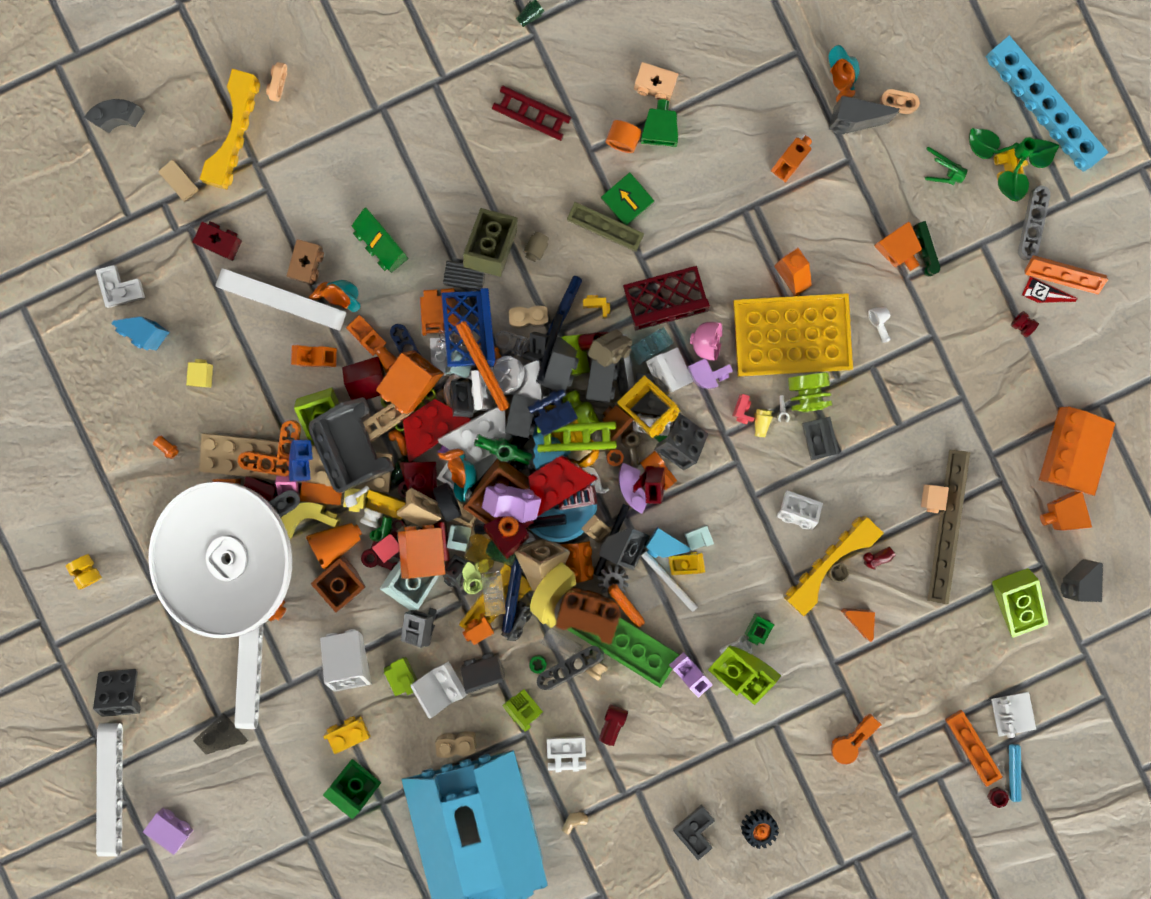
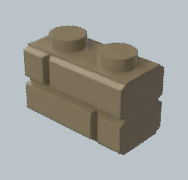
M615 329L594 340L588 354L592 359L598 360L599 364L606 367L612 363L616 364L622 357L627 358L631 353L630 347L633 342L629 337L623 336V333Z

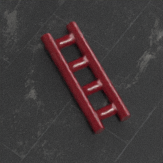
M504 85L501 86L500 93L505 95L501 104L494 102L492 110L562 141L564 134L560 133L559 130L563 122L570 123L571 116ZM511 98L522 102L518 112L507 108ZM529 106L539 110L535 121L524 116ZM546 114L557 118L552 128L542 124Z

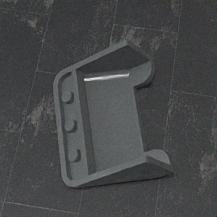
M365 398L342 402L309 423V432L333 489L338 493L394 470L392 462L388 457L377 458L361 418L369 413V407Z

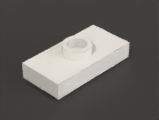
M445 337L430 338L431 363L444 373L443 376H451V374L445 373L447 366Z

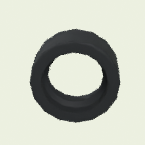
M448 483L433 488L438 507L447 522L462 516L457 499Z

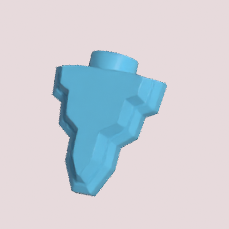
M537 425L535 426L533 439L536 445L533 449L535 454L533 462L536 470L561 455L566 457L571 453V451L538 452V445L544 444V437L541 433L537 432ZM552 437V444L561 443L558 438Z

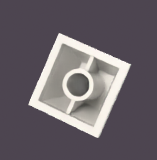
M534 361L523 366V382L511 395L514 394L536 400H542L550 396V388L536 382L542 361Z

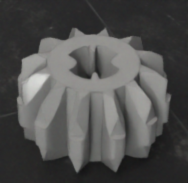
M609 565L608 573L602 569L601 572L605 576L597 577L599 580L604 581L597 584L598 587L605 586L601 593L607 592L608 587L612 585L611 583L608 584V580L611 581L610 578L614 577L619 579V582H616V584L625 594L626 591L622 586L629 587V583L623 581L628 580L629 576L622 577V575L625 574L626 570L622 569L618 573V565L615 566L614 571H612V567Z

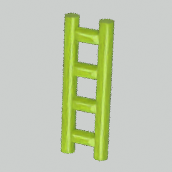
M616 422L567 424L554 431L563 432V443L552 444L550 433L544 436V444L538 445V452L617 449L616 441H610V430L616 429ZM602 430V441L591 442L590 431ZM583 431V442L571 443V432Z

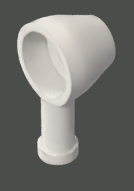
M886 307L870 309L868 317L872 325L877 327L882 339L881 342L890 341L891 338L884 325L890 318L889 310Z

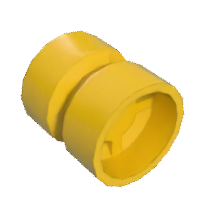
M89 554L79 557L65 566L70 576L75 577L73 581L78 590L102 578L97 568L92 567L94 563Z

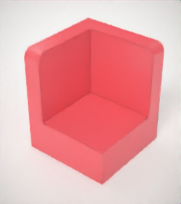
M389 534L372 549L385 563L399 552V543L392 534Z

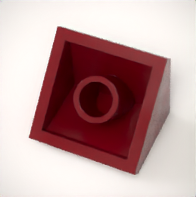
M378 356L342 367L344 386L351 400L359 398L368 400L380 396L376 389L384 379L385 374Z

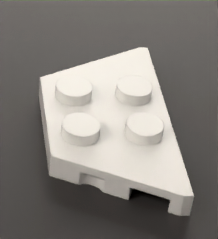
M498 406L438 438V442L449 450H463L466 460L475 464L491 455L488 450L474 446V441L477 439L476 436L478 434L492 440L506 439L505 410L500 411Z

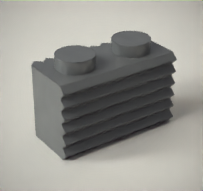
M452 258V261H446L443 280L445 286L480 291L483 288L484 272L465 268L462 259Z

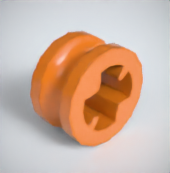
M613 449L608 452L606 459L611 466H619L622 464L624 456L620 450ZM615 452L616 455H620L618 463L610 461L611 453Z

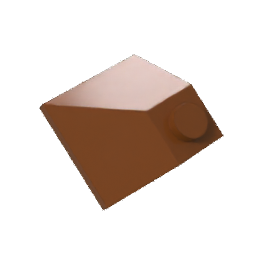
M616 405L613 408L609 406L603 413L605 417L602 419V422H616V429L610 430V441H615L633 422V419Z

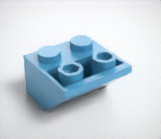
M144 317L113 320L111 323L116 327L115 331L123 337L131 338L133 345L140 349L144 348L147 351L149 349L157 350L170 333L157 322Z

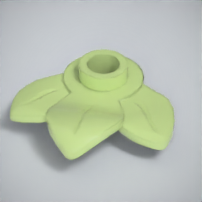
M487 559L478 560L474 565L467 562L463 567V589L466 593L476 594L480 590H485L495 577V575L487 573Z

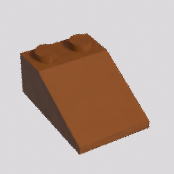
M499 459L488 469L463 505V509L485 524L499 518L492 516L482 508L486 487L504 484L508 487L530 490L529 478L506 461H500Z

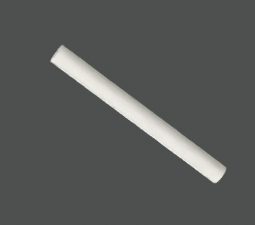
M645 551L641 555L643 559L692 612L695 611L698 606L656 560Z

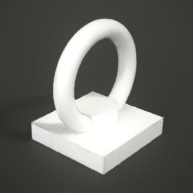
M479 370L470 371L467 378L471 379L473 384V414L478 410H491L496 407L497 404ZM454 373L447 379L443 389L444 401L451 408V381L464 378Z

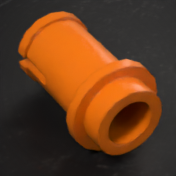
M162 435L158 436L153 442V445L161 450L166 458L173 459L179 452L177 446L169 443Z

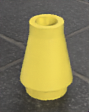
M757 409L756 413H754V436L766 437L773 418L771 410Z

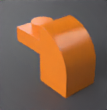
M292 345L291 365L322 368L336 367L337 348Z

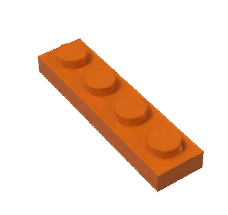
M1034 255L1024 270L1025 275L1098 295L1108 280L1107 275Z
M959 710L946 718L947 725L983 784L988 787L1003 777L965 713Z

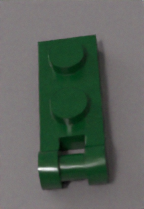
M923 221L913 226V229L922 247V250L918 253L920 258L924 260V275L931 277L939 273L941 268L927 223Z

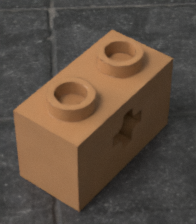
M297 239L287 277L313 285L319 276V270H317L319 262L321 263L324 258L323 248L317 244ZM304 261H310V264H303Z

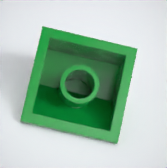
M351 759L323 796L353 819L362 810L381 782Z

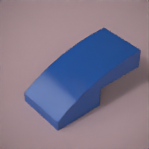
M293 440L291 442L289 455L290 481L311 480L309 460L313 459L311 440Z

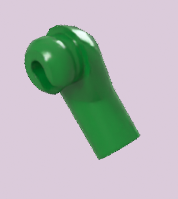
M384 516L382 526L370 532V539L378 542L388 536L391 531L393 518Z

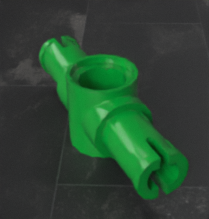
M480 434L476 436L477 439L474 441V446L488 450L489 453L496 455L500 461L516 460L525 465L530 463L528 460H531L532 454L517 449L504 438L492 440ZM502 447H507L506 451L499 452Z

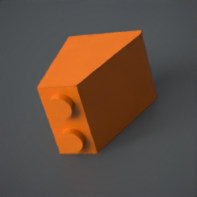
M415 350L402 352L376 391L380 393L382 399L392 402L396 410L403 414H408L415 410L444 373Z

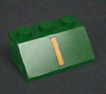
M365 207L352 224L355 230L353 234L360 242L364 240L367 244L365 249L372 257L374 255L378 257L379 261L377 263L384 271L388 269L392 273L409 258Z

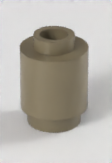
M539 232L531 235L523 251L526 254L525 257L533 262L541 260L549 244V238Z

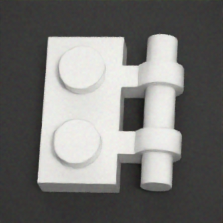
M585 736L547 738V759L555 758V763H548V771L556 770V772H562V770H573V772H577L579 769H586V761L578 762V757H586ZM561 758H572L573 762H561Z

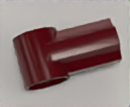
M610 704L598 740L603 744L614 746L619 731L626 722L628 711Z

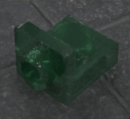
M492 540L488 543L486 554L493 561L513 565L516 559L515 552L506 560Z

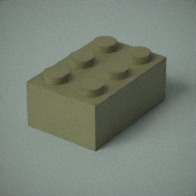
M480 208L463 253L464 267L501 277L517 233L518 217Z

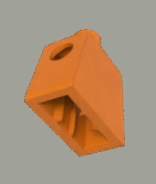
M803 135L801 139L796 137L772 168L771 172L786 183L812 150L810 147L812 140L806 135Z
M907 222L874 245L894 267L904 262L909 271H912L920 265L914 255L921 251L922 247L910 222Z
M1074 491L1047 504L1049 513L1040 515L1042 524L1044 526L1052 524L1054 530L1061 531L1092 527L1083 492Z

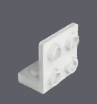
M674 348L646 361L657 387L666 395L693 382L678 348Z
M449 661L433 668L410 685L428 718L434 717L451 703L468 695L465 693V689Z

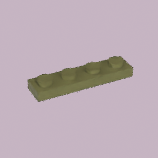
M574 202L567 217V221L634 252L637 251L644 236V233L577 202Z

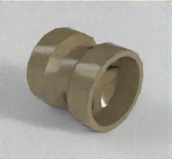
M835 562L826 574L828 578L835 582H844L849 576V569L844 564Z

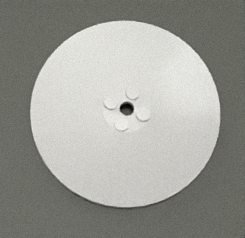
M230 482L203 483L180 493L165 507L159 516L150 540L149 570L159 600L178 623L202 636L230 638L251 632L260 627L279 608L291 580L292 549L287 530L278 513L258 493L245 486ZM226 553L231 556L230 563H227L225 560Z

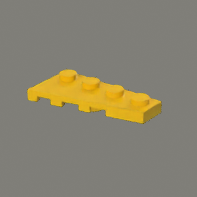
M505 563L459 622V626L463 629L467 627L471 620L476 618L479 620L481 613H484L489 623H492L496 617L504 613L511 567ZM521 575L518 601L532 590L527 578Z

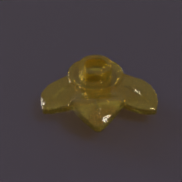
M481 534L469 537L473 546L467 550L465 559L478 562L480 573L488 571L493 567L495 557L499 555L500 550L491 539H487ZM490 545L494 546L493 552L489 550Z

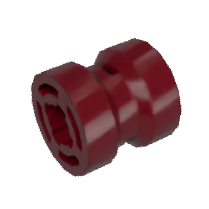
M1025 311L1019 313L1011 323V326L1014 329L1020 330L1021 335L1025 338L1030 336L1039 325L1035 319L1031 320Z

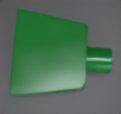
M659 99L657 109H649L641 137V144L677 146L676 111L668 110V100Z

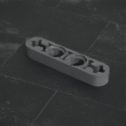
M590 646L541 673L537 678V686L542 690H551L599 664L604 659V651L598 646ZM593 651L598 652V654L596 655L597 659H586V657L593 655ZM577 658H580L583 662L580 669H576L574 666ZM561 667L566 669V676L564 678H560L558 675ZM552 677L555 678V679H552V680L548 681V682H547L548 685H544V684H543V682L545 681V678H552Z

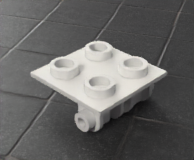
M1029 692L991 699L999 737L1007 735V738H1013L1016 733L1036 730Z

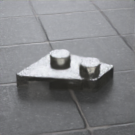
M223 713L193 741L207 755L218 750L229 749L240 744L243 745L248 739L238 728H235L232 721Z

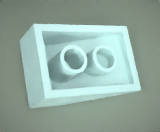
M399 561L389 573L380 589L407 609L418 610L439 575L402 579Z

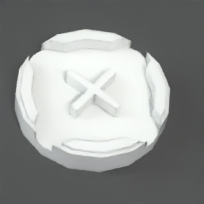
M503 356L495 361L496 364L494 367H491V370L504 395H509L521 386L524 379V368L518 359L512 356Z

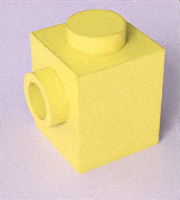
M195 359V363L188 362L186 385L212 388L213 365L208 364L207 360Z
M351 488L346 490L343 507H347L345 497L355 494L361 489ZM368 491L357 497L358 504L349 507L348 511L360 512V509H364L367 504L366 496Z

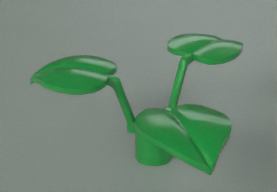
M972 128L969 133L970 147L974 154L982 159H990L994 153L999 154L1015 148V156L1020 159L1013 173L1005 171L998 178L1000 191L1011 201L1015 202L1023 199L1029 190L1027 176L1017 174L1026 158H1029V162L1033 166L1046 168L1052 163L1059 148V145L1056 143L1026 137L1020 144L1015 142L1011 146L997 150L1000 147V139L994 132L986 129Z

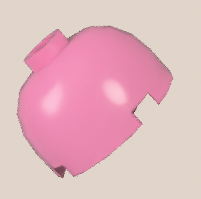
M705 322L696 329L695 333L691 334L690 344L693 345L694 351L699 357L714 361L718 359L721 349L719 342L723 334L722 324Z

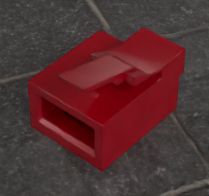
M646 466L643 474L639 476V479L633 485V493L645 485L646 503L662 504L665 492V468Z

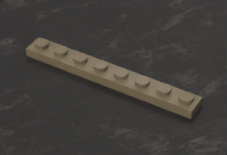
M949 450L944 487H949L946 511L940 510L927 601L949 604L971 452Z

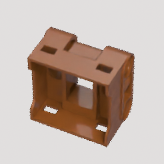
M572 587L563 596L555 627L563 630L573 627L598 635L601 642L611 645L620 618V609L617 602L612 598L590 590Z

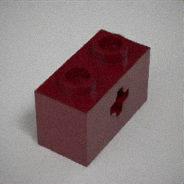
M202 221L192 242L233 261L242 243V240L237 238L238 234L229 229L224 232L220 230L221 226L209 221L207 224ZM216 238H221V241H220V242L215 241V240H216Z

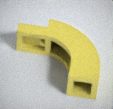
M312 502L299 503L295 509L281 517L289 540H291L298 524L304 519H316L334 528L339 526L341 519L337 518V514L327 510L325 513L326 504Z
M563 562L554 567L542 579L532 596L530 611L542 624H546L550 628L556 624L555 607L558 601L568 590L576 585L575 573Z

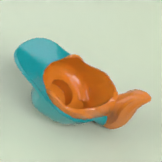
M836 45L829 53V63L833 84L840 91L836 96V102H838L842 96L852 98L855 95L854 84L859 77L860 67L855 57L848 56L841 45Z
M337 280L331 283L323 282L309 296L311 300H319L324 297L329 303L342 306L344 309L348 308L352 312H357L361 307L357 301L359 295L357 287L347 280Z
M452 449L445 453H438L441 459L448 461L456 498L461 502H465L467 489L477 483V470L472 463L466 460L465 454L461 449Z

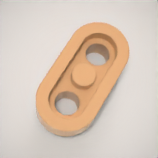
M277 62L276 65L272 66L271 83L267 85L266 94L269 95L270 100L278 102L281 99L287 75V65L285 63Z
M894 89L885 91L880 98V104L899 108V113L912 114L918 109L920 104L917 95ZM888 98L892 100V104L887 102ZM905 102H909L911 107H907Z

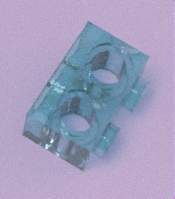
M662 327L630 348L640 365L671 346L673 341L665 328Z

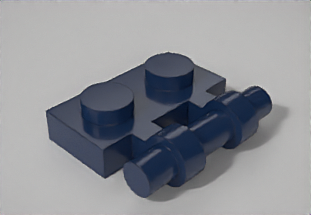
M563 389L549 393L550 396L542 400L538 399L528 407L531 414L539 411L541 416L534 420L543 437L578 419L569 401L561 404L559 399L566 396ZM554 402L556 408L546 412L544 407Z

